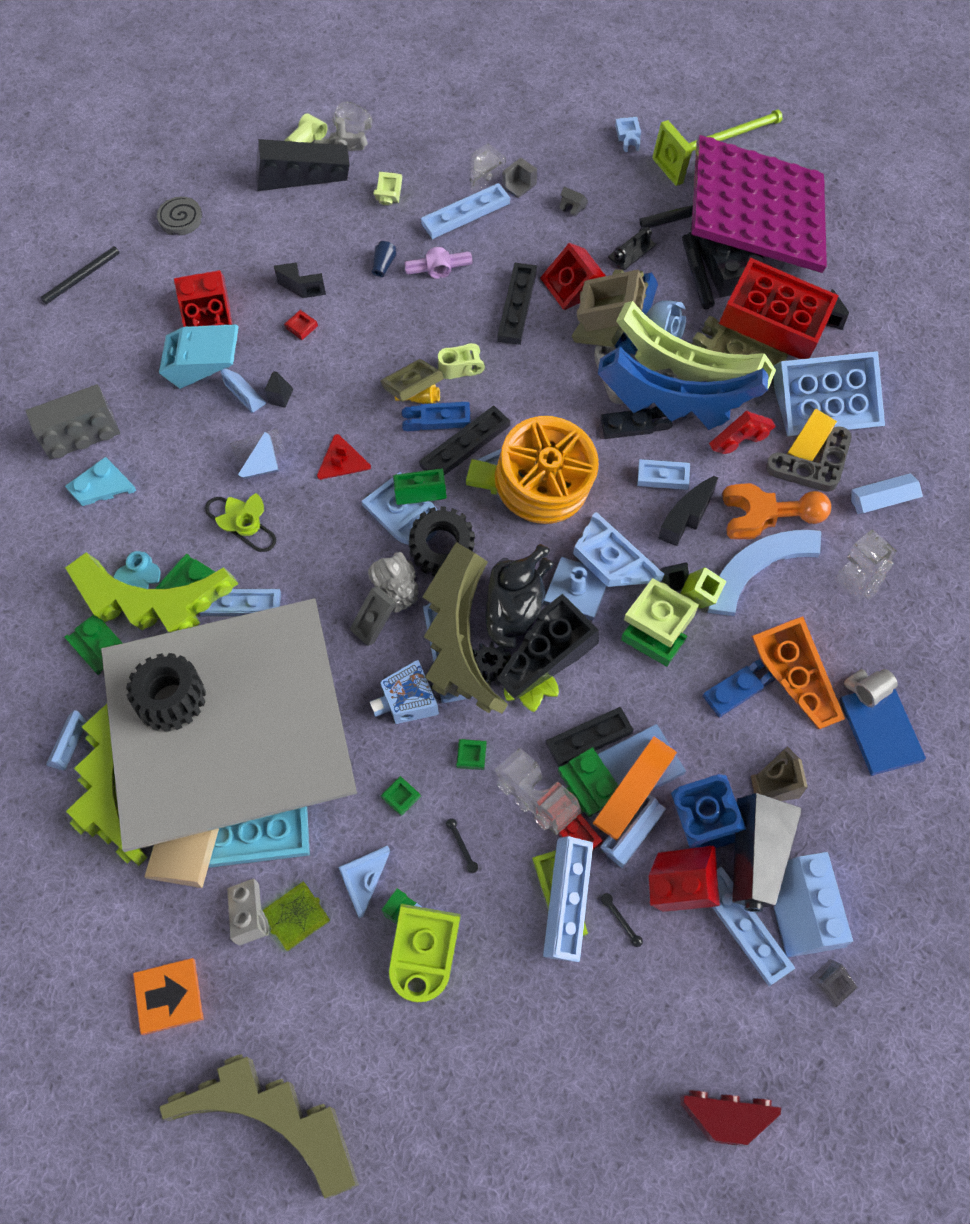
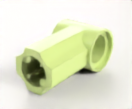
M308 113L304 114L299 121L298 128L284 141L312 143L314 140H320L327 133V124Z

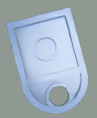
M393 477L362 500V506L396 540L409 545L410 529L413 527L415 519H419L420 514L424 511L427 514L430 508L435 507L431 501L397 505ZM437 531L430 533L426 538V542L432 539Z

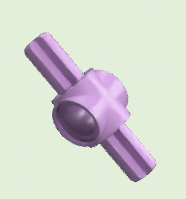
M434 247L425 254V259L406 261L404 263L406 274H415L428 271V275L435 279L440 278V276L444 278L450 274L453 267L471 265L472 255L470 252L449 255V251H446L444 248Z

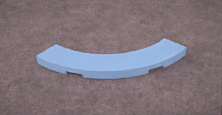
M793 530L781 532L760 539L744 548L721 572L719 577L724 579L726 583L716 604L708 607V613L734 616L739 596L747 582L771 563L783 558H818L820 555L821 531Z

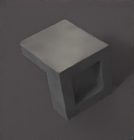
M522 157L502 172V187L516 198H520L537 185V168Z

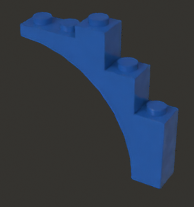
M621 347L600 358L598 375L633 413L646 409L652 403H655L672 422L680 417H685L692 411L708 430L721 426L730 420L731 409H736L743 403L754 397H760L768 391V374L763 368L745 376L724 381H685L648 369L634 360Z

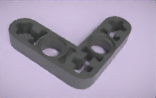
M834 427L827 437L820 463L777 452L770 455L766 464V470L771 476L822 491H833L841 479L852 435L847 428ZM837 436L842 437L839 447L835 446ZM835 455L839 458L840 462L831 463L828 461L827 456ZM776 462H780V463H781V467H780V468H776V467H775V466H776ZM793 465L791 472H788L789 466ZM804 468L809 471L810 475L806 477L800 476L796 470ZM828 470L832 471L830 482L825 481Z

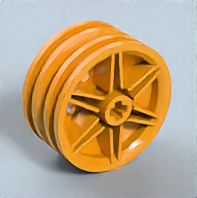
M537 416L526 419L517 424L504 440L495 469V486L498 495L510 511L527 521L540 524L564 521L579 511L595 481L599 466L596 448L589 436L570 421L553 416ZM519 471L521 472V474L525 475L524 478H522L518 474ZM565 482H568L571 486L566 488Z

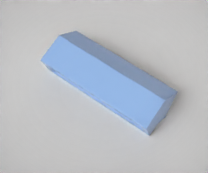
M910 473L852 489L851 502L855 506L857 514L920 498L923 495L919 481Z
M648 795L618 840L616 841L608 836L600 848L609 859L623 868L662 817L666 808L659 804L656 798Z

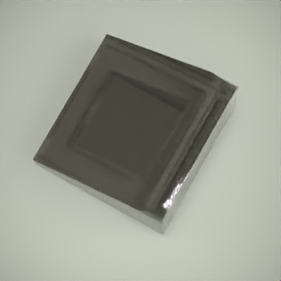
M829 959L810 977L813 984L835 1007L840 1005L857 988L844 966L832 959Z

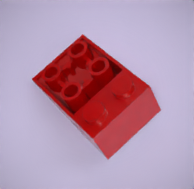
M221 270L174 278L183 327L232 325L229 299Z

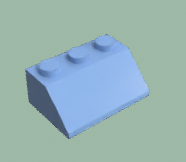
M828 852L800 856L788 860L777 903L773 906L786 956L794 957L847 947L853 942Z

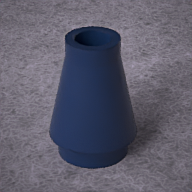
M380 241L375 246L373 275L385 276L386 271L397 255L394 244L388 241Z

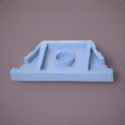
M597 512L592 515L589 525L586 526L582 537L574 547L573 554L607 587L649 584L652 578L659 582L663 579L664 573Z

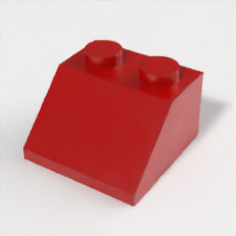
M568 243L540 279L562 309L567 310L580 303V293L583 291L584 281L605 277L606 275L585 248Z
M707 846L657 853L649 873L650 905L662 912L720 906L715 847Z

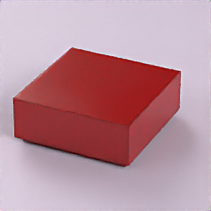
M299 310L284 326L289 332L303 340L318 327V323L302 310Z

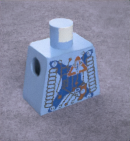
M419 660L383 679L380 685L384 696L370 701L375 717L390 711L395 724L439 714L438 705Z

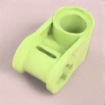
M470 343L464 346L444 348L439 351L438 370L442 372L444 379L473 376L482 373L485 365L480 360L479 346Z

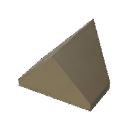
M788 746L758 774L751 775L754 793L779 801L800 799L808 787L802 760Z

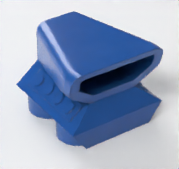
M717 774L679 786L671 792L690 849L714 846L716 849L735 843V833L746 830L726 775Z

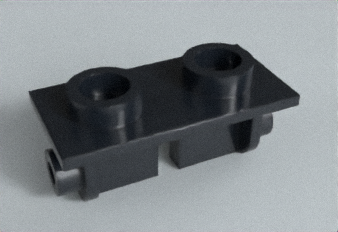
M648 227L641 228L636 235L622 246L616 247L615 251L608 258L623 270L627 269L656 246V243L650 240L652 235L651 229Z

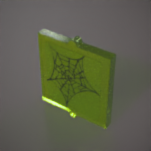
M304 881L262 910L272 928V935L278 937L287 952L331 921L320 906V899L314 897Z

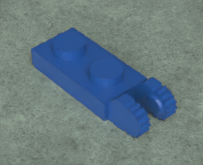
M469 402L421 404V406H408L402 409V416L408 419L402 422V428L407 432L419 431L421 429L464 428L471 423Z
M758 659L749 667L748 665L706 691L702 697L720 718L762 691L764 686L776 678L770 671L760 680L756 677L754 673L765 667L761 659Z

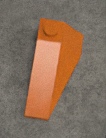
M803 616L752 636L762 663L818 729L845 719Z

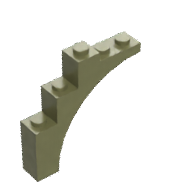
M456 542L423 595L424 599L431 602L429 608L438 613L424 637L432 642L430 647L439 653L425 678L434 683L431 688L443 696L450 693L457 697L460 694L469 700L474 697L478 700L475 705L482 710L490 713L493 709L503 714L508 704L493 692L482 677L475 662L470 642L469 620L472 600L478 581L488 561Z
M242 1054L226 1059L224 1061L225 1066L217 1069L220 1082H217L216 1079L203 1082L198 1085V1091L187 1095L186 1091L174 1094L167 1098V1104L159 1107L162 1119L167 1121H173L192 1114L209 1112L243 1114L260 1120L281 1133L301 1153L315 1174L324 1198L329 1199L359 1186L335 1109L332 1107L326 1108L325 1104H321L307 1110L308 1116L303 1117L294 1085L289 1081L284 1083L283 1079H279L265 1085L266 1091L262 1092L253 1060L249 1057L243 1058Z

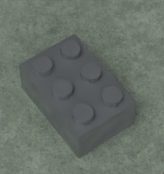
M98 384L25 410L33 434L50 460L62 458L70 452L86 449L92 444L103 440H110L120 434L113 412Z

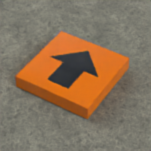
M191 958L133 973L141 1035L144 1036L204 1020L195 959Z

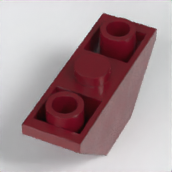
M689 1090V1096L684 1095L680 1098V1105L708 1140L713 1143L746 1146L781 1115V1107L772 1106V1100L753 1098L752 1104L740 1102V1096L721 1094L720 1100L710 1099L707 1092Z

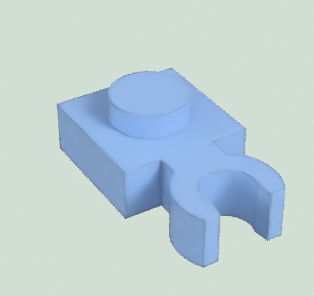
M638 118L616 119V132L618 140L624 141V152H628L629 145L635 146L636 151H639L641 131Z

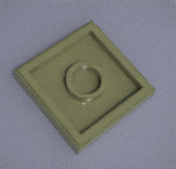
M418 359L381 379L380 382L386 391L403 402L443 380L444 377L440 370L424 360Z

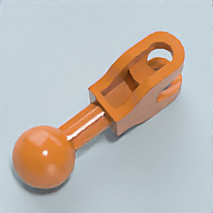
M751 483L729 485L722 492L723 502L726 506L739 507L746 511L745 516L733 518L729 521L726 531L730 539H755L764 529L775 527L778 517L800 516L807 523L818 524L825 521L831 512L829 498L819 491L808 492L799 501L776 502L775 493H766Z

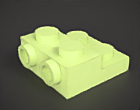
M652 578L625 614L624 620L671 647L680 633L684 632L694 618L699 604L693 602L691 598L674 591L667 584Z

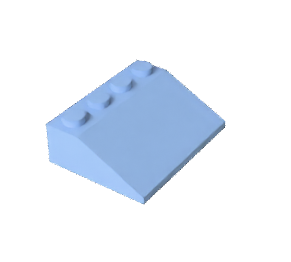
M878 351L781 361L774 365L776 369L773 376L774 388L787 437L797 436L801 432L815 408L836 420L837 422L834 427L840 426L852 430L885 426Z

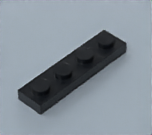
M514 262L497 342L521 345L536 279L537 265Z
M493 405L419 461L420 467L424 471L443 469L445 476L510 427V420Z

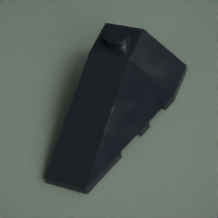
M562 593L542 609L536 623L525 635L523 643L517 652H514L497 678L498 682L515 700L579 660L599 643V630Z

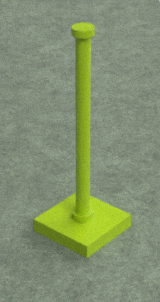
M777 109L769 115L706 137L723 141L773 122L777 124L782 121V113ZM666 120L660 124L652 159L674 185L678 186L684 183L692 151L696 150L697 140L688 143L672 123Z

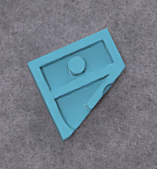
M107 457L100 460L65 486L82 506L95 503L98 500L114 498L113 495L123 492L130 494L136 491L134 485Z

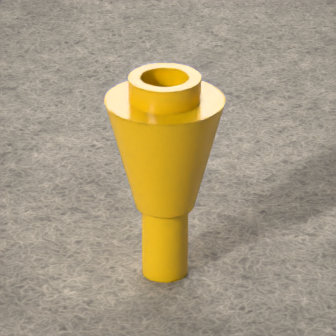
M434 384L407 400L420 404L436 403L440 401V389Z

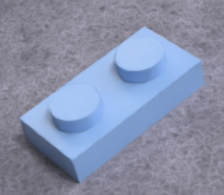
M639 459L637 486L688 490L690 463Z

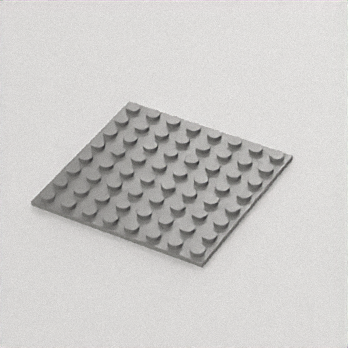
M315 598L102 648L122 850L124 852L357 794ZM163 653L164 657L168 653H175L176 657L181 655L186 658L187 662L190 661L195 667L206 691V696H203L205 704L199 707L201 710L199 716L194 715L192 717L193 722L189 725L185 722L182 724L183 728L176 730L175 727H171V731L164 732L162 727L159 731L153 730L151 726H146L142 722L127 698L128 691L126 689L127 683L131 682L129 679L131 672H137L135 667L139 663L141 665L145 664V659L148 657L154 659L157 658L156 654ZM179 685L164 687L157 693L155 699L161 700L170 697L176 692Z

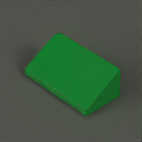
M443 469L393 475L397 505L447 498Z

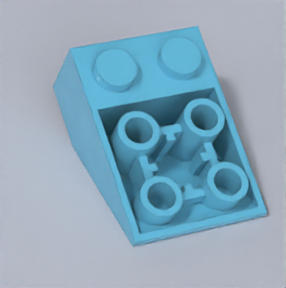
M237 325L182 327L166 335L159 374L181 389L230 367L234 361L239 327Z

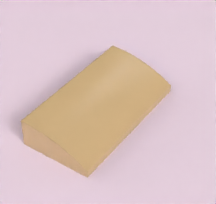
M219 828L155 844L144 877L146 879L203 888Z

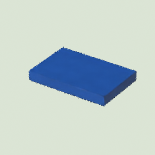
M893 689L890 695L874 707L864 705L856 693L842 696L839 699L871 776L922 763L926 760L896 689Z

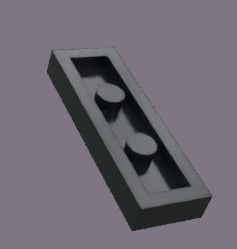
M620 706L546 740V745L559 768L568 764L570 760L593 747L595 751L633 734L634 730Z

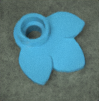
M135 551L127 557L126 565L116 571L114 578L127 585L148 589L149 584L159 582L160 569L156 564L152 563V559L147 553Z

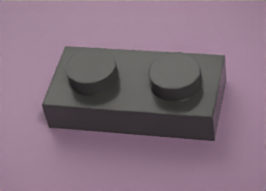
M379 587L371 588L349 630L367 646L374 644L396 602Z

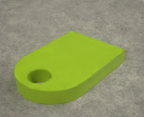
M405 904L400 905L390 960L389 977L394 990L401 997L413 1002H426L440 995L445 989L450 977L460 914ZM413 978H421L426 986L420 992H413L408 987L409 981Z

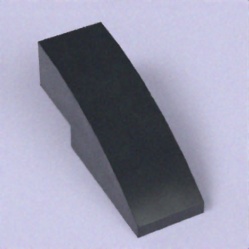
M712 476L701 482L677 502L664 520L658 539L678 546L687 526L697 530L713 496L719 477Z

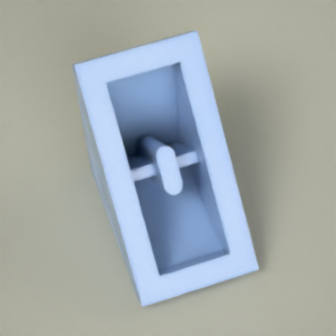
M264 432L238 474L244 479L279 471L271 436Z

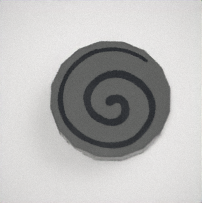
M189 197L171 198L165 201L157 211L158 223L167 234L173 235V233H178L179 235H186L196 230L201 224V208L198 202Z

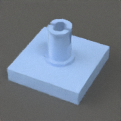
M561 557L545 596L544 605H549L563 593L587 619L594 621L607 586L584 564Z

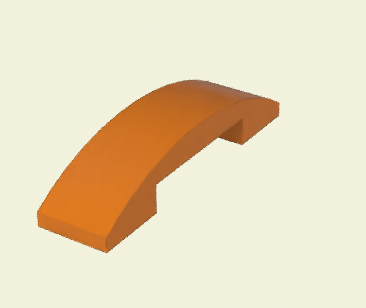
M654 736L593 824L617 841L677 752Z

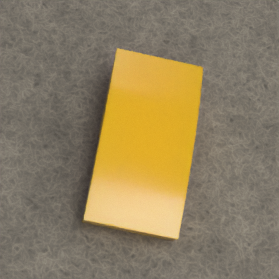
M815 408L787 454L813 461L837 421Z

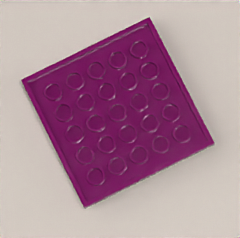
M699 135L696 142L691 234L823 273L827 267L824 173L801 167L796 163H788L776 157L759 154L754 150L743 149L734 144H727L712 137Z

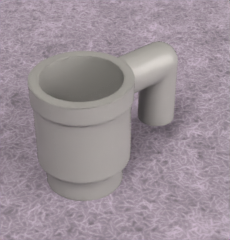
M860 669L844 681V686L854 691L864 705L874 707L890 695L893 689L898 686L895 676L887 669L876 671L870 676L867 675L865 670Z

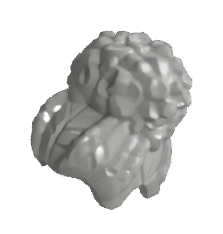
M395 552L391 558H381L373 562L370 568H368L371 582L396 602L392 611L400 612L418 600V584L414 582L416 577L414 566L410 560H406L403 553Z

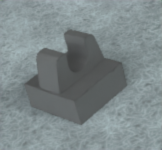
M564 186L560 194L562 197L560 209L565 212L566 208L572 205L571 215L577 216L581 209H585L588 200L583 194Z

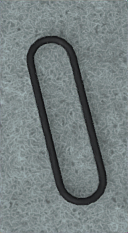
M223 497L211 498L205 506L206 514L215 520L216 517L209 511L210 504L217 500L226 503L227 499ZM260 524V528L273 539L272 544L268 548H259L236 531H230L258 552L270 551L276 545L275 534L262 524Z

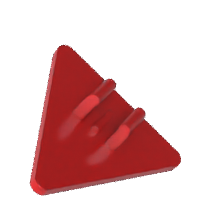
M335 434L319 469L317 478L322 480L367 471L371 469V465L339 434Z

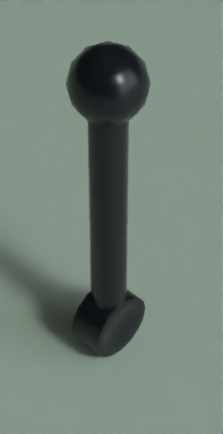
M450 818L447 820L446 826L452 830L468 864L467 871L474 874L478 871V864L471 859L458 832L457 821Z
M609 893L603 894L601 897L602 904L608 906L632 938V945L640 947L643 944L642 937L634 933L612 902V895Z

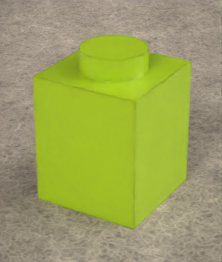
M704 567L689 574L680 594L691 598L693 602L699 604L698 608L702 609L716 604L726 581Z

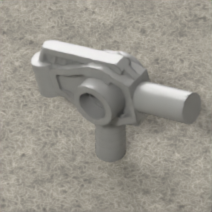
M343 118L336 119V132L331 133L329 139L314 141V143L347 145L348 151L363 150L368 144L364 132L357 134L345 132V120Z

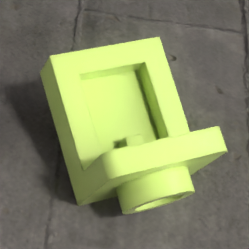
M379 172L377 190H374V196L380 204L392 205V202L399 203L402 175Z

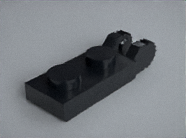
M657 406L652 409H641L635 413L623 411L601 414V424L605 439L652 434L655 431L668 430L672 428L673 424L668 418L663 419L666 415ZM662 418V419H657L656 421L652 422V419Z

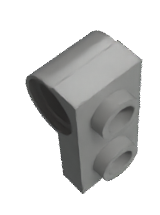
M253 878L227 888L230 939L235 944L241 946L269 935L268 920L261 910L259 883Z

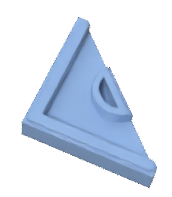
M388 846L338 867L359 918L365 914L390 854Z

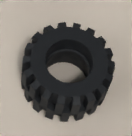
M441 506L438 511H436L435 507L430 508L429 513L426 514L424 511L420 514L419 519H415L413 527L410 529V556L414 558V564L417 567L419 565L422 567L421 571L424 573L429 571L432 573L431 576L434 577L448 554L435 553L427 546L426 538L430 533L438 530L447 531L454 536L457 543L472 552L474 549L475 532H472V524L470 521H465L466 516L463 513L460 516L457 515V510L454 508L451 509V512L446 511L444 506Z
M163 653L156 654L157 658L152 659L148 657L145 659V664L141 665L139 663L135 667L136 673L131 672L129 676L131 682L127 683L126 686L128 691L127 698L138 717L146 726H151L153 730L157 731L162 727L164 732L171 731V727H175L178 730L183 728L182 724L185 722L188 725L193 722L192 717L194 715L199 716L201 713L199 707L204 706L205 699L203 696H206L204 684L190 661L187 662L185 657L181 655L176 657L175 653H168L165 657ZM179 685L176 692L170 697L161 700L155 699L157 693L164 687Z

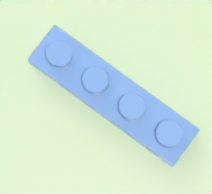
M497 183L422 217L421 225L429 236L434 239L510 204V197L501 185Z
M720 867L717 869L720 906L712 908L770 987L793 971L795 967L756 913L746 911L743 905L732 902L733 882L724 869Z

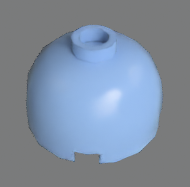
M660 301L655 303L645 315L679 339L682 338L686 324V316H682L681 310H685L684 304L678 301Z

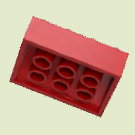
M750 258L725 307L719 324L798 359H810L839 295Z

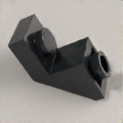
M297 262L274 266L278 284L302 298L326 295L322 273L300 276Z

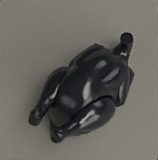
M542 544L537 545L535 551L528 557L517 560L502 558L491 570L485 620L488 636L498 646L515 648V637H507L509 633L517 636L525 634L541 612L545 596L542 579L554 565L551 560L545 558V556H548L550 549ZM540 560L539 567L536 570L535 565Z

